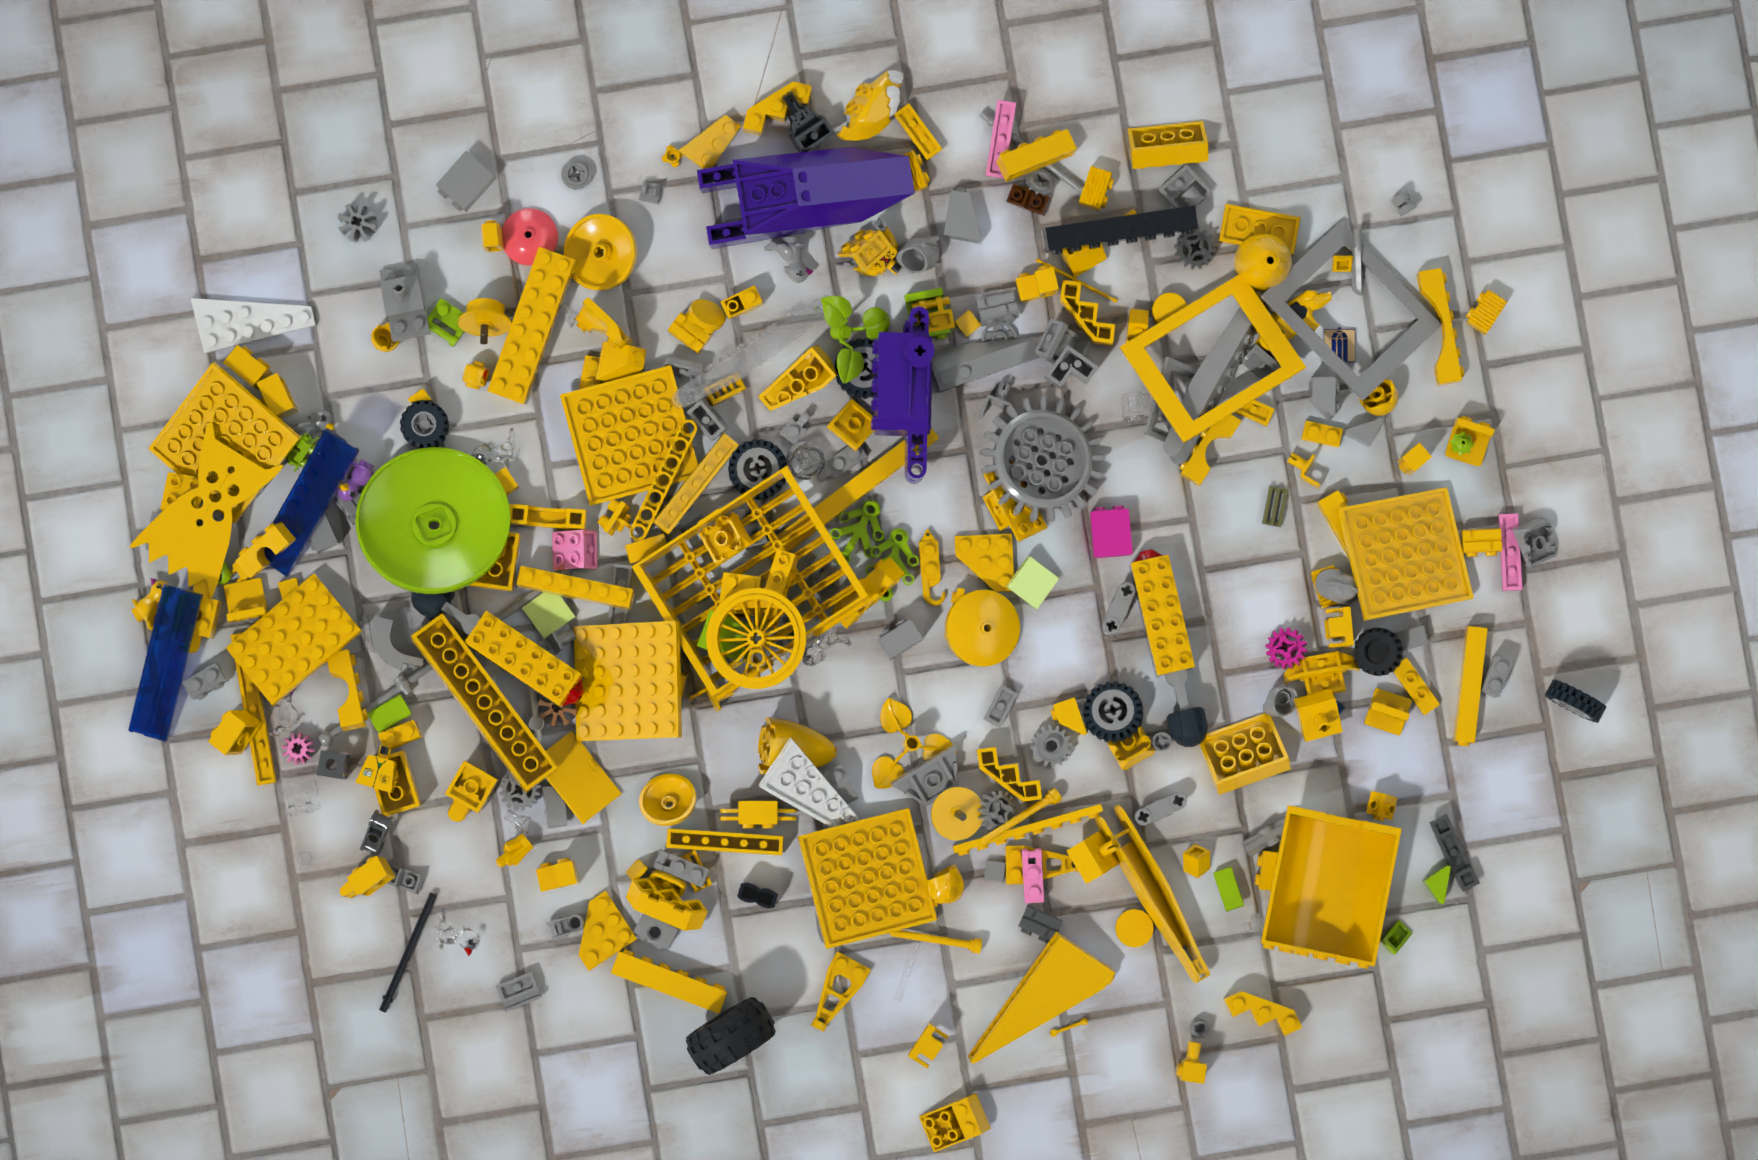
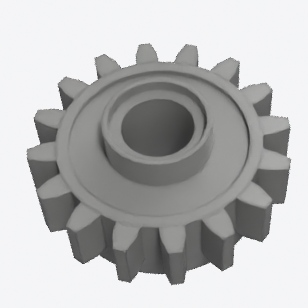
M1051 725L1048 726V730L1042 727L1041 734L1035 732L1037 739H1031L1035 743L1034 746L1030 747V749L1035 750L1032 756L1039 757L1038 763L1043 760L1044 766L1051 763V766L1054 767L1055 762L1062 765L1061 759L1067 761L1066 753H1072L1068 747L1072 746L1073 743H1068L1067 741L1071 737H1065L1066 730L1064 729L1060 732L1059 726H1056L1055 730L1052 729ZM1048 741L1056 743L1057 748L1055 751L1050 752L1047 750L1046 744Z

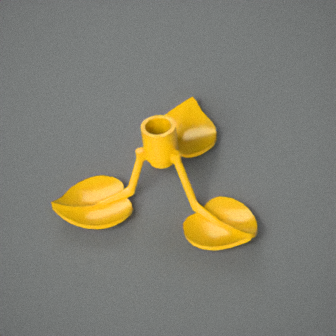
M888 698L881 708L880 723L886 732L894 733L899 730L905 736L903 741L904 751L894 762L890 757L883 756L873 763L872 778L874 787L877 789L893 787L890 782L904 774L903 767L897 764V762L907 752H913L918 748L924 749L923 758L926 761L953 745L950 740L940 734H930L925 737V746H923L917 736H909L908 733H905L902 728L910 725L912 714L906 705L892 698Z

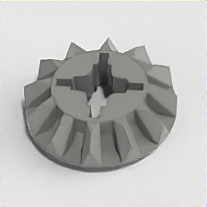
M573 159L564 165L561 177L567 187L574 190L583 189L590 183L592 171L585 161ZM574 167L578 172H583L580 175V182L575 177L572 178Z
M1040 168L1030 172L1025 177L1029 190L1036 191V194L1041 193L1043 196L1046 193L1050 194L1055 187L1053 176L1044 169Z

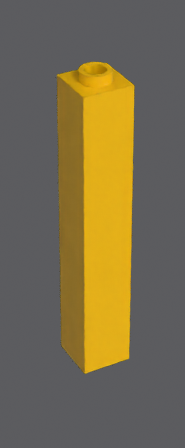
M1467 626L1465 629L1453 741L1458 742L1459 746L1469 747L1470 743H1475L1488 628Z

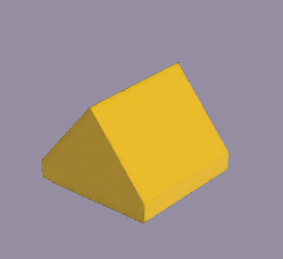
M1333 255L1332 272H1351L1353 256Z

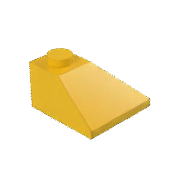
M603 342L596 379L609 382L641 373L644 368L647 349L625 345L622 349L618 346L613 348L608 342Z

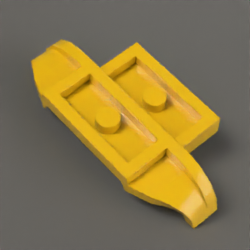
M1336 651L1305 657V660L1300 659V665L1298 666L1295 663L1293 664V669L1289 667L1283 674L1285 684L1298 679L1304 681L1307 695L1331 689L1333 694L1346 692L1343 674L1348 670L1360 671V668L1353 656Z

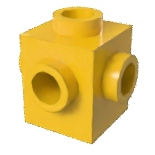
M1371 791L1366 814L1373 815L1374 820L1384 822V819L1392 820L1398 797Z

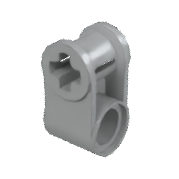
M573 914L547 922L553 935L552 941L582 930L585 925V918L580 914ZM574 917L580 920L581 924L578 928H574L571 925V920Z

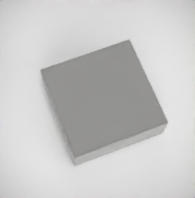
M986 860L984 879L1003 882L1006 863Z

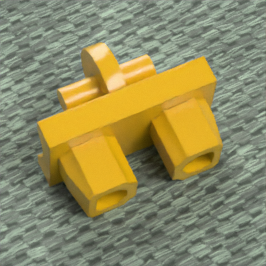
M612 499L607 508L614 512L610 519L602 515L597 522L611 536H613L616 530L622 532L624 527L631 528V525L627 523L631 518L627 514L631 507L623 501L618 502Z

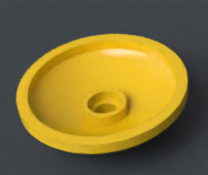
M662 774L651 779L643 787L639 796V807L643 816L649 822L659 826H671L682 822L692 813L696 805L694 786L687 778L678 774Z

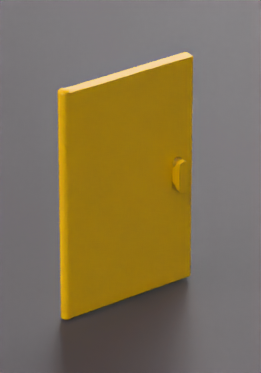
M572 731L546 750V753L558 767L557 771L546 779L583 825L622 794L580 741H576V735Z

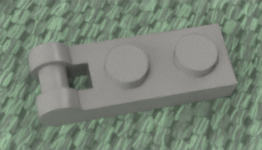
M659 850L658 861H655L653 866L655 869L704 887L710 872L709 868L666 850ZM666 859L672 860L670 866L664 865Z

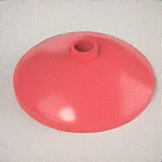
M531 208L519 210L513 213L502 227L504 251L513 261L519 264L532 266L539 247L553 252L557 247L558 231L556 225L546 213ZM526 232H531L532 236L526 238L525 234Z

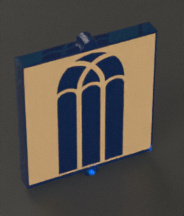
M1341 327L1338 329H1323V341L1344 363H1355V329H1341Z

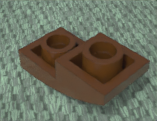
M1013 184L1006 202L1045 216L1051 198Z

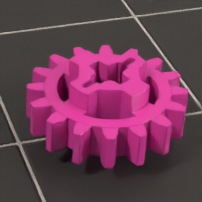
M1288 627L1286 632H1284L1280 628L1279 634L1275 631L1273 632L1274 638L1268 637L1271 643L1266 644L1265 647L1270 650L1265 653L1267 656H1271L1269 661L1271 663L1275 662L1274 665L1277 668L1281 665L1282 669L1286 670L1289 665L1293 669V664L1296 663L1299 666V660H1305L1302 654L1308 653V650L1303 648L1307 645V642L1302 641L1304 636L1302 634L1298 635L1299 632L1296 629L1292 632L1290 627ZM1288 637H1292L1297 641H1290ZM1286 645L1289 646V648L1287 649V650H1288L1287 652L1284 651ZM1276 656H1283L1285 660H1280Z

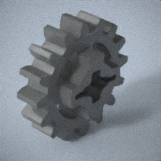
M1198 228L1194 234L1182 235L1183 238H1177L1180 244L1174 245V248L1179 250L1175 252V256L1180 255L1178 262L1184 261V267L1189 264L1191 265V270L1194 269L1195 265L1201 269L1202 264L1206 266L1209 264L1207 259L1213 260L1214 257L1211 253H1215L1216 249H1213L1212 246L1216 243L1210 242L1212 235L1206 236V230L1200 233ZM1194 236H1195V237H1198L1197 239L1192 240V241L1188 239V238L1194 237ZM1203 241L1206 242L1208 251L1204 248ZM1199 242V251H1196L1191 256L1192 247H1194ZM1182 246L1187 250V257L1183 253ZM1196 257L1203 258L1199 261H1192Z

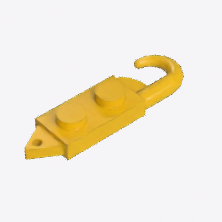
M927 529L921 542H919L922 592L927 604L937 606L944 602L946 593L942 592V596L938 600H933L930 596V587L936 586L940 582L941 575L938 540H935Z

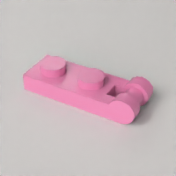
M1035 848V850L1031 851L1022 849L1024 903L1044 902L1041 848ZM1028 858H1036V864H1028Z

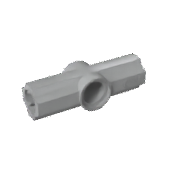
M1285 817L1274 824L1271 823L1265 826L1257 834L1241 842L1249 857L1266 847L1273 846L1281 840Z

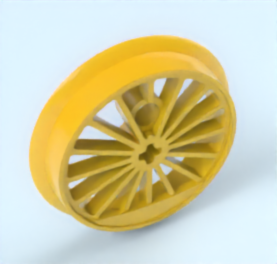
M764 588L744 589L727 597L713 612L706 633L707 651L716 670L731 683L749 689L768 688L784 681L798 667L806 647V629L797 608L783 595ZM755 608V627L747 609ZM759 608H767L759 629ZM771 608L782 609L764 629ZM743 610L752 631L732 611ZM784 613L787 614L791 622L767 632ZM730 614L749 634L724 625L727 616ZM793 626L794 636L767 637L786 627ZM726 628L747 636V638L720 639L721 629ZM757 633L762 638L758 641V644L756 641H753V637H756ZM794 639L793 650H790L767 640ZM748 641L722 653L721 642ZM766 644L790 652L791 655L785 663ZM748 646L730 666L725 656ZM764 647L783 664L776 672H774ZM749 652L744 672L740 674L734 670V667ZM755 653H761L762 661L758 664L753 661ZM767 663L771 674L761 677V667ZM750 664L757 667V677L747 676Z

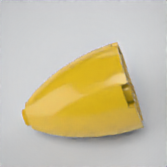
M1256 234L1247 238L1239 245L1234 257L1236 274H1240L1242 279L1253 290L1267 291L1270 287L1282 283L1289 275L1292 267V256L1288 246L1280 238L1270 234Z
M766 717V726H761L757 753H759L761 763L758 764V769L762 775L767 773L790 737L816 768H820L830 763L833 758H836L837 748L834 747L833 742L805 725L785 719Z

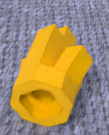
M520 834L517 838L503 845L505 853L496 859V864L502 868L505 865L517 866L534 847L523 834Z

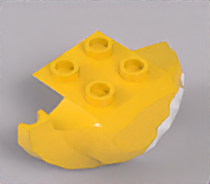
M887 70L871 84H860L855 91L854 98L845 107L846 111L844 114L851 116L849 126L842 125V129L837 133V136L843 141H858L869 139L885 129L891 122L889 118L897 111L900 102L899 87L902 86L904 73L897 70Z

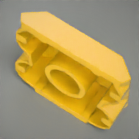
M734 512L727 516L721 515L717 518L716 523L706 526L699 532V536L716 565L752 544V539L741 523L740 517Z
M1142 726L1138 727L1137 733L1134 732L1132 734L1133 737L1130 739L1127 737L1123 742L1121 740L1117 741V743H1113V741L1106 742L1122 770H1128L1144 759L1152 757L1155 753V749Z

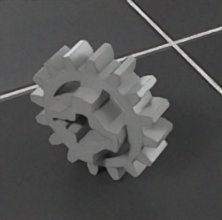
M508 772L509 778H502L505 783L504 785H499L500 788H503L499 795H504L501 801H508L507 807L510 808L514 805V810L516 811L519 806L522 811L525 810L526 805L532 808L531 802H538L535 796L541 794L536 792L541 785H536L532 788L533 791L530 798L527 795L528 792L525 793L524 790H522V795L520 793L514 794L517 790L516 786L520 785L513 775ZM511 783V791L507 794L508 784ZM515 797L521 798L523 803H516L512 799Z
M1002 790L988 791V795H983L984 802L979 801L982 807L977 809L978 812H981L978 819L983 820L981 825L986 826V830L993 831L1012 819V814L1016 813V810H1013L1016 803L1011 802L1013 797L1008 796V792Z

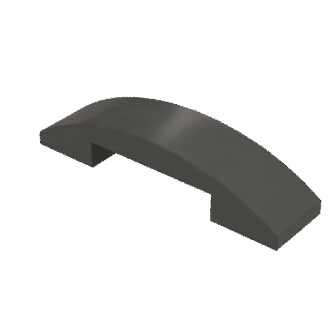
M1445 814L1429 822L1448 866H1451L1450 870L1462 892L1480 884L1473 867L1470 865L1448 815Z

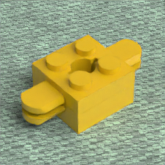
M207 579L194 584L192 595L180 593L172 630L183 632L180 646L187 653H196L199 650L202 637L214 639L222 601L210 599Z
M738 801V809H720V813H738V817H720V821H738V824L743 825V828H755V825H762V828H774V825H778V821H797V817H778V813H797V809H778V801Z

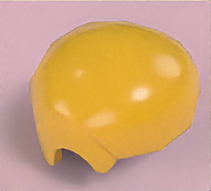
M389 322L376 326L371 333L372 344L377 350L382 352L393 351L400 343V341H392Z

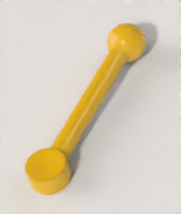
M1082 1018L1081 1021L1058 1030L1052 1029L1050 1035L1055 1037L1063 1031L1079 1025H1087L1088 1019Z

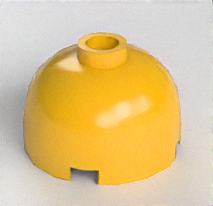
M1385 379L1363 401L1360 398L1359 401L1370 414L1383 416L1395 409L1399 394L1394 383L1391 380Z

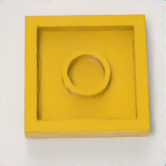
M853 399L843 407L827 426L829 430L855 452L874 432V430H871L872 415Z

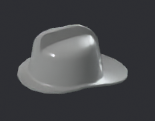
M1334 569L1323 570L1318 574L1315 585L1319 594L1324 598L1344 605L1352 604L1357 599L1358 589L1352 576Z

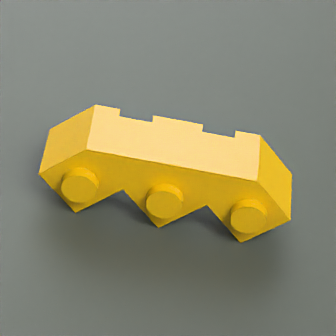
M793 81L747 109L743 132L762 136L766 118L785 122L788 106L782 99V96L792 91L800 106L803 104L808 106L812 86Z
M1062 280L1059 300L1061 305L1092 344L1112 346L1115 324L1096 322L1098 303L1079 301L1081 282Z
M891 557L885 561L882 559L873 566L875 569L864 579H859L861 585L870 594L873 601L840 622L846 629L858 621L866 610L876 604L885 592L895 586L905 575L904 571ZM854 591L834 604L835 608L831 613L835 614L858 599V593Z
M996 747L976 750L979 769L1020 801L1026 802L1042 799L1040 780L1020 782L1018 763L999 766Z
M649 878L632 880L626 895V899L634 910L684 931L701 929L708 912L699 899L682 901L674 888L657 890Z
M1238 991L1223 999L1232 1017L1250 1010L1257 1026L1264 1025L1275 1019L1284 1036L1302 1028L1293 1009L1243 991Z

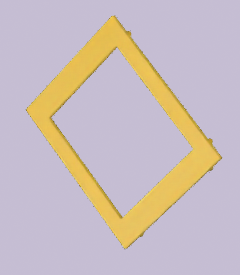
M1240 274L1119 347L1127 362L1133 367L1183 443L1198 436L1204 430L1306 369V366L1255 291L1242 279ZM1232 295L1281 368L1193 421L1145 350V347Z

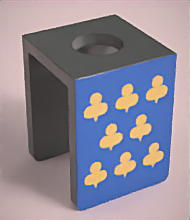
M321 750L317 775L346 780L350 755ZM334 759L337 762L335 770L327 769L326 763L328 760Z

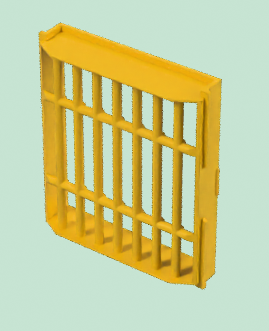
M788 465L721 509L718 508L698 521V524L632 566L665 621H679L677 617L679 614L708 595L714 601V606L688 623L682 625L679 621L680 646L711 696L715 697L717 701L729 695L740 686L731 682L722 687L719 686L717 680L723 676L718 671L712 674L707 666L711 662L709 654L702 658L697 650L699 638L692 641L687 632L705 621L709 611H715L718 607L720 597L716 590L721 588L722 578L711 584L706 574L730 558L718 565L712 561L701 568L696 558L708 551L706 546L702 545L691 552L686 541L701 532L706 526L715 523L721 515H727L739 506L747 503L752 513L740 520L745 527L757 519L762 526L760 531L750 536L752 544L766 535L772 542L770 547L730 572L735 574L744 573L776 552L777 549L786 551L784 549L785 545L814 526L817 528L821 536L794 554L799 556L800 559L823 543L827 544L831 552L801 572L796 568L790 585L792 587L797 583L802 590V594L791 600L796 607L805 600H808L813 608L802 616L804 624L816 616L821 621V623L806 632V640L814 635L820 636L873 601L798 485ZM785 477L791 488L759 508L753 497ZM795 494L801 504L769 524L763 514ZM805 510L811 520L779 540L774 530ZM679 546L685 557L652 578L646 567ZM836 558L841 569L809 589L804 578ZM690 563L695 573L662 593L657 583ZM771 569L761 574L759 577L764 578L766 581L768 579ZM846 574L851 585L822 604H819L814 594ZM700 579L705 589L672 609L667 599ZM854 591L858 593V599L832 616H826L824 612L826 609ZM735 614L740 620L746 617L745 615ZM793 626L786 627L771 637L786 636L794 631ZM767 640V641L772 642V643H775V642H777V641H779V640ZM794 640L785 645L784 647L792 650L794 647ZM779 649L775 653L781 657L788 652ZM755 653L753 656V661L756 664L761 662L756 656L758 653ZM771 654L768 658L773 666L774 661L777 659ZM739 662V663L734 667V669L737 668L738 666H740V665L743 664V663H742V662ZM767 663L761 667V673L769 669ZM751 667L747 672V676L756 677L757 667Z

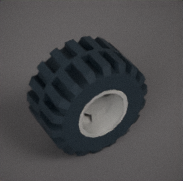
M420 400V402H414L411 406H408L401 415L400 430L405 440L413 447H438L446 439L445 437L449 432V421L447 414L438 404L432 401Z

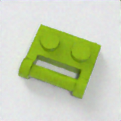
M440 298L428 316L429 328L448 341L450 346L455 347L465 333L458 326V318L464 313ZM437 318L455 330V335L452 336L433 323L434 319Z

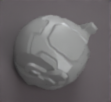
M935 235L929 238L916 237L911 239L898 252L896 256L898 263L912 274L923 273L939 266V249L936 243L939 237Z

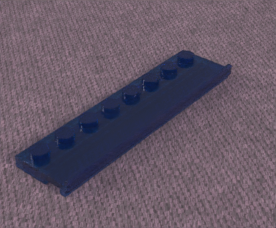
M329 428L324 430L273 521L275 525L282 522L296 540L277 555L268 547H265L264 550L265 557L270 562L269 565L285 575L284 577L290 575L359 453L357 447L354 448L348 444L344 438Z
M166 583L163 584L129 724V732L140 733L165 742L168 741L203 594Z

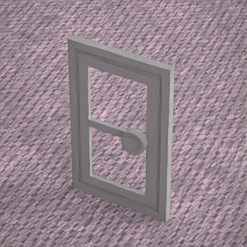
M1166 357L1161 374L1167 383L1171 371L1190 378L1187 385L1188 389L1197 369ZM1153 400L1144 434L1165 442L1169 432L1155 427L1160 408L1155 400Z

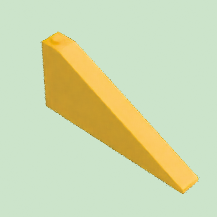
M1056 931L967 1055L970 1062L974 1064L1105 989L1114 980V970Z

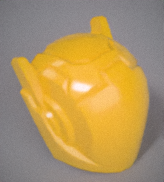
M956 864L941 870L933 878L927 880L934 907H937L938 904L953 903L963 895L964 881Z

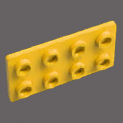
M995 472L983 474L988 485L997 480ZM1021 482V487L1026 488L1025 482ZM1001 486L991 490L990 493L982 497L999 531L1010 526L1018 542L1048 528L1039 510L1038 518L1034 522H1030L1031 508L1023 506L1022 511L1017 516H1014L1013 510L1017 502L1011 497L1005 504L1000 506L998 501L1006 493Z

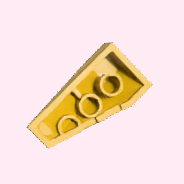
M817 344L805 352L764 390L758 398L772 411L823 389L837 376L831 359Z

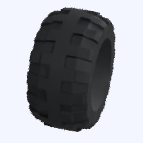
M750 997L732 1006L690 1033L686 1037L687 1051L698 1069H702L705 1074L711 1075L735 1063L770 1040L776 1032L774 1028L775 1022L763 1002H759L755 997Z

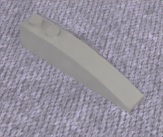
M1042 336L967 343L934 354L932 358V371L940 393L1040 358L1034 352Z

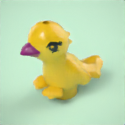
M151 578L150 593L139 602L134 598L132 599V603L135 605L131 609L133 615L138 622L145 620L147 628L151 631L159 632L160 630L155 624L154 617L157 612L158 603L161 602L164 605L165 602H168L171 592L169 583Z

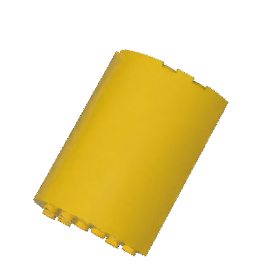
M1287 805L1260 942L1263 944L1262 948L1274 950V947L1277 946L1279 947L1278 951L1293 954L1294 950V954L1309 957V953H1311L1313 958L1327 961L1328 957L1335 958V962L1350 965V962L1358 963L1357 967L1369 969V966L1375 967L1402 829Z

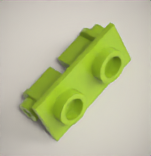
M308 433L301 435V439L295 445L296 447L293 448L287 457L288 464L296 466L294 472L299 467L304 468L308 463V454L312 455L314 447L318 446L315 444L319 438L318 436L313 440Z

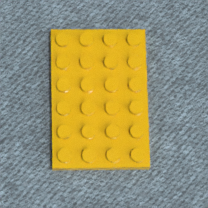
M312 574L268 611L267 615L262 616L230 643L226 649L271 705L275 706L357 637L362 630L317 575Z

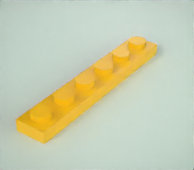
M723 433L653 523L666 534H669L739 445L727 434Z

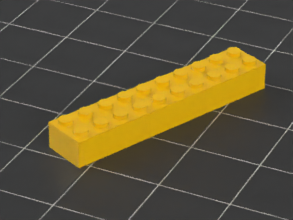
M443 613L411 635L413 643L525 793L557 771L558 767Z

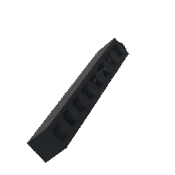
M1195 205L1047 227L1042 232L1046 253L1051 252L1052 255L1062 254L1063 250L1070 249V252L1082 251L1081 247L1089 246V249L1101 248V244H1108V247L1119 245L1121 241H1126L1127 244L1136 243L1141 238H1145V241L1155 240L1156 236L1163 235L1164 238L1174 237L1175 233L1182 232V235L1194 234L1193 231L1199 227Z

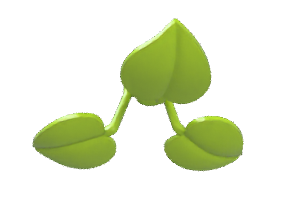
M841 296L823 297L821 302L825 320L831 327L830 335L848 348L841 349L837 356V368L840 379L843 383H848L860 375L864 368V359L862 354L858 351H853V347L845 342V340L850 338L852 331L866 330V335L869 339H877L879 332L888 331L890 316L881 308L871 307L863 315L865 326L850 328L848 325H845L848 323L847 318L852 313L850 302Z

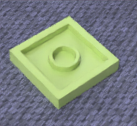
M1027 556L1006 587L1033 608L1038 609L1059 578L1032 557Z
M544 592L522 607L544 639L576 617L561 596Z

